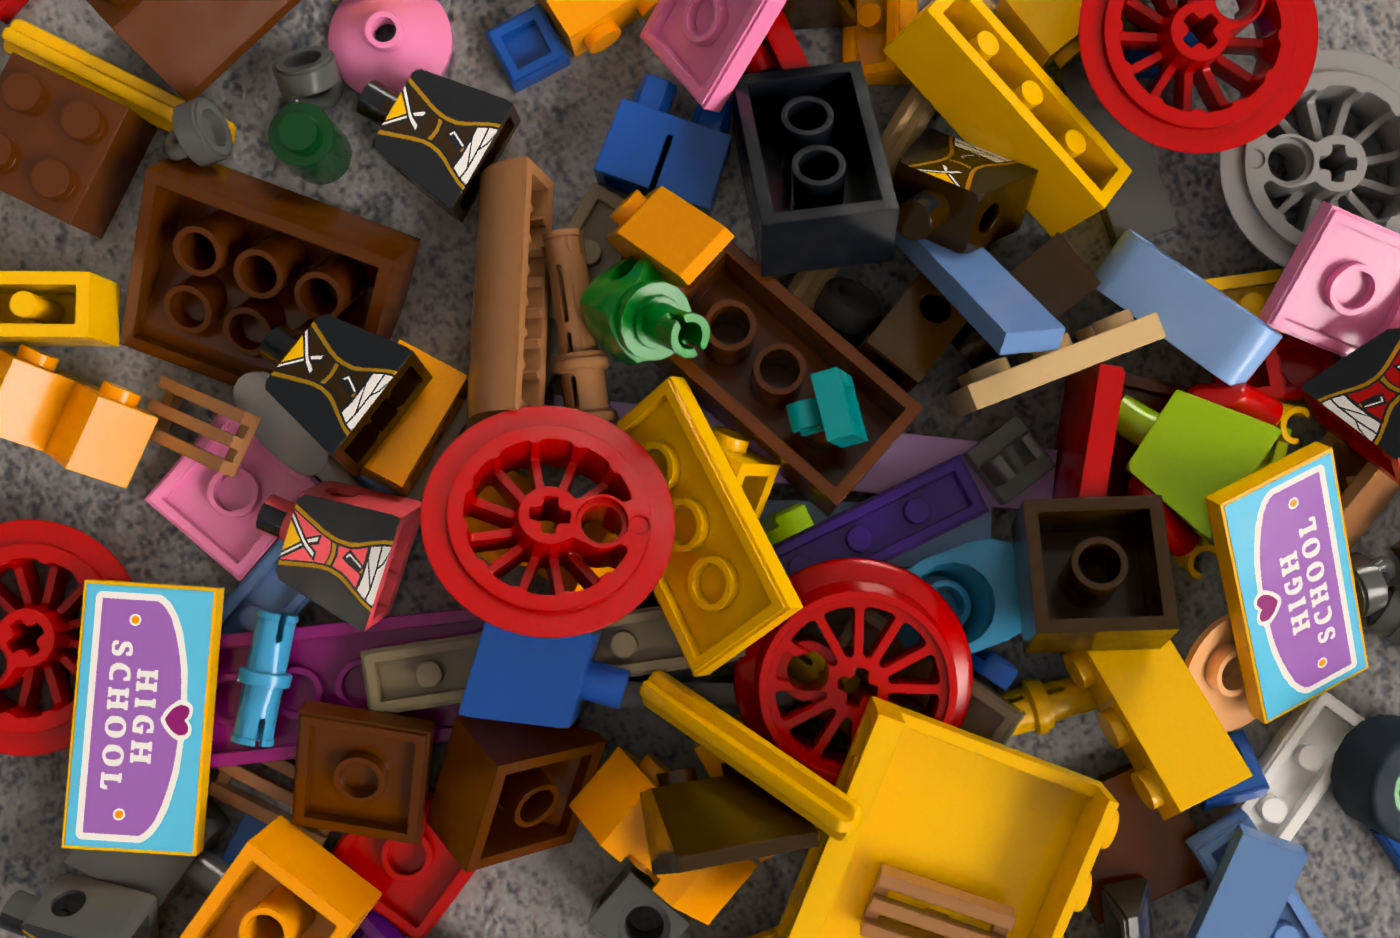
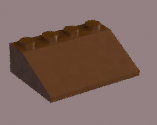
M189 157L181 160H170L168 158L145 170L120 344L235 386L237 380L246 373L263 371L272 374L277 368L262 358L260 349L266 335L279 325H285L302 336L318 316L328 314L391 340L407 297L421 239L218 163L210 166H199Z

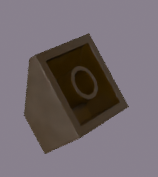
M726 762L721 763L723 776L698 780L696 767L656 774L658 787L639 793L653 875L682 873L818 847L817 831L811 822Z

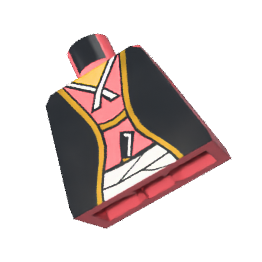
M324 481L302 491L296 503L275 494L269 496L258 513L256 528L263 533L284 541L276 568L280 581L354 628L365 632L391 613L420 524L421 501L342 482Z

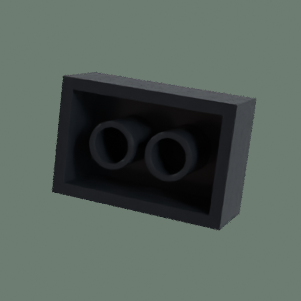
M861 60L743 74L733 90V132L761 277L892 261L899 206Z

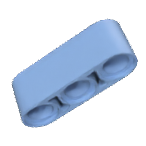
M1129 228L1125 230L1093 273L1102 283L1096 288L1099 292L1124 310L1130 308L1132 315L1136 319L1157 312L1166 334L1164 339L1230 386L1246 383L1283 338L1271 326Z

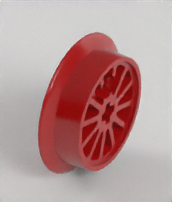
M1138 0L1082 1L1078 26L1079 48L1085 74L1094 93L1109 114L1120 125L1146 142L1164 149L1193 154L1215 153L1237 148L1256 140L1280 123L1292 110L1305 90L1313 71L1318 46V20L1314 0H1236L1239 10L1234 14V19L1222 15L1217 9L1215 0H1178L1177 3L1175 0H1151L1156 12ZM1121 15L1149 33L1123 32ZM1250 23H1253L1256 38L1235 37ZM1188 31L1193 33L1197 39L1192 48L1183 40ZM1122 49L1148 50L1151 52V55L1131 65L1125 60ZM1222 54L1254 56L1256 62L1253 73H1249ZM1153 66H1157L1159 73L1148 91H1146L1134 76ZM1214 75L1240 92V97L1230 103L1227 102ZM1171 77L1174 78L1173 107L1166 105L1163 99L1159 97ZM1193 83L1208 112H1204L1202 109H1192Z
M527 406L519 408L518 411L507 410L490 416L468 428L445 449L437 460L427 480L421 502L420 523L424 548L435 574L446 590L464 608L488 624L523 636L536 638L574 637L602 629L620 620L640 605L656 587L669 562L674 543L675 514L672 498L660 469L648 452L632 436L611 422L591 413L561 406ZM541 466H554L566 469L559 488L544 486ZM521 468L527 469L532 491L525 496L506 475L507 473ZM579 474L597 484L596 487L580 498H575L569 493L575 477ZM487 486H492L513 510L480 499L477 496ZM468 517H473L503 529L470 533L467 521L465 520ZM541 521L553 522L555 534L541 532ZM602 521V527L612 534H617V537L610 542H595L584 534L583 529L588 522ZM511 548L490 565H487L483 559L477 558L474 554ZM520 563H528L519 586H510L500 580L501 577ZM560 566H564L584 590L578 592L564 591ZM609 566L615 570L606 572L598 578L590 567L604 568ZM540 568H544L547 571L551 595L529 592Z
M44 520L8 521L0 523V579L5 573L13 569L23 602L0 580V607L8 613L3 619L0 618V650L6 659V668L0 677V754L13 756L46 755L70 748L74 696L65 667L76 677L78 653L75 648L79 649L81 618L75 619L74 615L83 603L84 580L133 581L120 561L107 548L77 529ZM35 560L50 565L44 593H42L34 566ZM70 571L74 574V579L80 585L62 603ZM38 625H40L43 629L44 634L39 636V638L36 640V646L33 642L32 637L38 634ZM45 676L54 706L48 710L38 707ZM22 683L18 703L4 695V689L13 688Z
M839 558L810 565L790 575L788 578L804 608L745 649V657H740L739 661H734V692L744 725L833 786L836 784L848 751L837 753L825 748L845 718H850V749L871 695L907 708L890 698L889 694H930L926 708L919 713L957 728H961L972 695L973 663L971 651L964 629L951 606L940 593L919 576L902 567L875 559ZM853 607L852 646L842 648L828 624L825 614L835 609ZM868 607L891 613L890 618L870 650L863 648L864 612ZM810 621H815L827 643L815 635H796V633ZM904 623H908L919 633L918 643L885 661H880ZM813 651L824 658V671L814 681H797L787 671L788 664L794 656L798 657ZM931 655L933 669L930 672V679L889 678L892 674ZM856 668H863L864 674L870 683L869 686L858 685L854 694H847L840 677H853ZM778 691H785L795 699L808 702L786 713L778 705L776 693ZM833 708L814 740L802 737L793 729L795 726L823 711Z

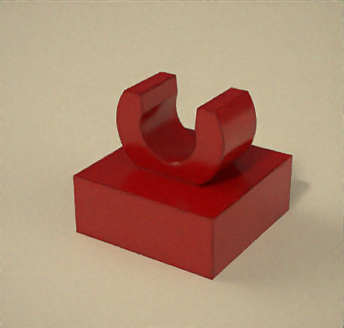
M783 10L780 11L743 74L810 66Z

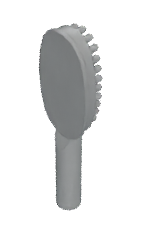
M263 371L250 372L237 380L233 389L235 407L262 418L254 435L279 461L298 474L305 476L317 475L322 482L337 481L362 487L266 391L265 384L271 375L270 373Z

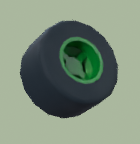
M1380 714L1361 721L1344 736L1334 754L1330 777L1334 798L1346 815L1400 843V716Z

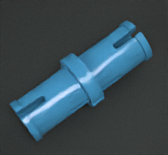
M256 609V620L247 665L240 666L237 675V681L243 683L230 741L255 747V742L258 741L260 747H272L275 741L274 732L283 689L291 687L293 675L287 672L299 615L277 610L271 613L269 609Z

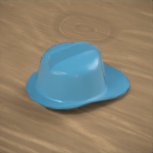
M992 538L972 541L923 559L907 569L929 583L951 606L964 629L971 654L1008 641L1022 632L1013 543ZM904 623L896 634L902 645L906 648L919 642V633L908 623ZM928 655L923 659L931 660V655Z

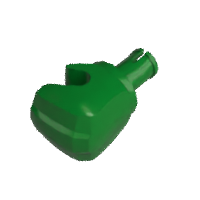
M633 256L620 260L592 281L582 293L580 305L590 333L605 350L624 364L634 365L646 360H663L674 353L684 358H692L698 354L693 347L687 344L699 347L701 350L707 347L710 339L708 322L703 316L691 311L687 297L678 287L666 283L662 275L646 257L641 258L638 262Z

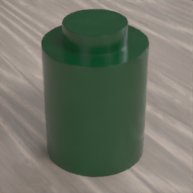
M296 102L280 109L271 120L268 139L272 151L303 180L318 185L329 184L338 180L347 171L352 157L350 142L322 109L310 103Z

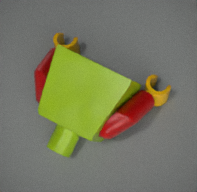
M1198 383L1187 392L1176 389L1161 413L1156 412L1127 394L1123 397L1120 404L1116 434L1138 446L1125 467V471L1131 476L1127 485L1128 496L1162 495L1169 552L1173 555L1175 562L1196 579L1203 577L1194 568V561L1201 552L1209 551L1217 558L1215 545L1208 540L1213 535L1205 497L1254 473L1276 441L1297 444L1299 439L1291 437L1287 432V421L1290 416L1309 419L1310 411L1307 408L1281 403L1274 397L1247 383L1232 386L1227 383Z

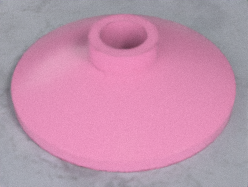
M343 0L337 7L329 26L328 49L332 50L335 54L342 80L358 94L361 95L365 86L373 79L401 93L412 72L416 69H422L443 76L452 55L453 34L448 16L438 0ZM391 24L396 27V33L391 40L387 42L376 40V32L383 25Z

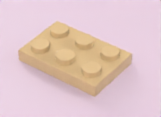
M1129 308L1074 332L1078 340L1077 343L1072 344L1067 332L1063 335L1059 349L1016 354L1019 365L1015 367H1010L1005 356L969 370L968 373L957 377L961 388L944 396L953 420L1165 338L1166 334L1157 312L1134 320Z

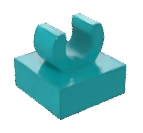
M838 367L810 374L815 398L804 399L786 405L793 433L800 432L801 436H808L825 431L827 442L841 448L868 441L852 376Z

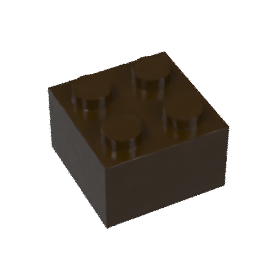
M1162 495L1022 500L1011 528L1024 653L1161 649L1180 630Z

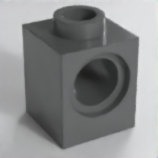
M631 861L594 902L588 919V923L605 938H691L692 935L687 929L690 925L691 917L672 908L652 890V886L655 884L653 880L635 867ZM649 906L660 913L663 921L653 930L642 931L630 923L627 915L636 907Z

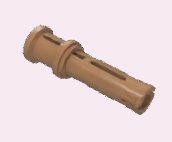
M565 228L545 232L542 234V239L547 256L551 297L560 355L554 357L555 363H552L553 374L560 376L564 407L591 413L609 422L617 421V410L610 408L605 370L611 366L610 357L606 356L605 350H599L598 341L590 333L580 305L582 293L590 284L583 239L584 230Z

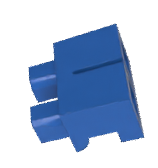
M647 73L634 92L632 100L622 98L594 167L597 182L599 185L628 195L638 189L644 196L652 190L664 186L711 217L720 181L731 152L732 135H729L732 103L726 101L720 113L703 109L697 103L692 120L682 119L670 114L677 94V85L669 80ZM670 146L669 151H668L667 156H666V159H665V162H664V165H663V168H662V171H661V173H660V176L658 177V174H659L661 165H662V163H663V160H664V157H665L667 148Z

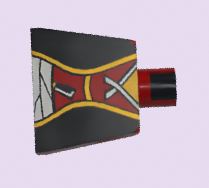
M1393 328L1387 329L1308 380L1300 388L1314 420L1400 485V329Z

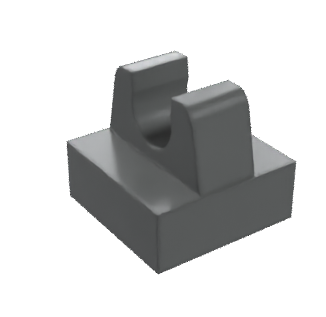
M1018 414L1009 418L962 454L1000 505L1007 504L1056 467V464Z

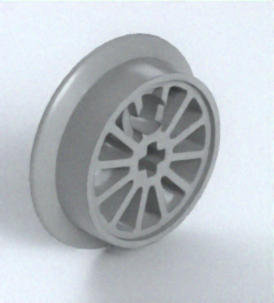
M1341 49L1318 50L1308 84L1294 106L1301 136L1283 118L1280 123L1268 131L1273 138L1268 137L1265 133L1245 145L1221 151L1219 155L1221 187L1232 218L1240 231L1256 249L1284 268L1322 201L1400 234V69L1382 59L1357 51ZM1315 102L1327 103L1331 106L1323 135ZM1348 112L1355 114L1364 122V126L1352 137L1342 135ZM1375 133L1385 153L1366 157L1365 151L1360 144L1371 134ZM1270 153H1278L1285 157L1282 163L1287 172L1286 181L1276 178L1271 173L1268 165ZM1387 166L1389 169V185L1364 178L1367 169ZM1355 194L1383 204V209L1378 218L1368 210ZM1284 198V199H1283L1280 203H1278L1275 207L1272 205L1271 201L1269 200V199ZM1300 200L1301 207L1294 227L1286 221L1284 213Z

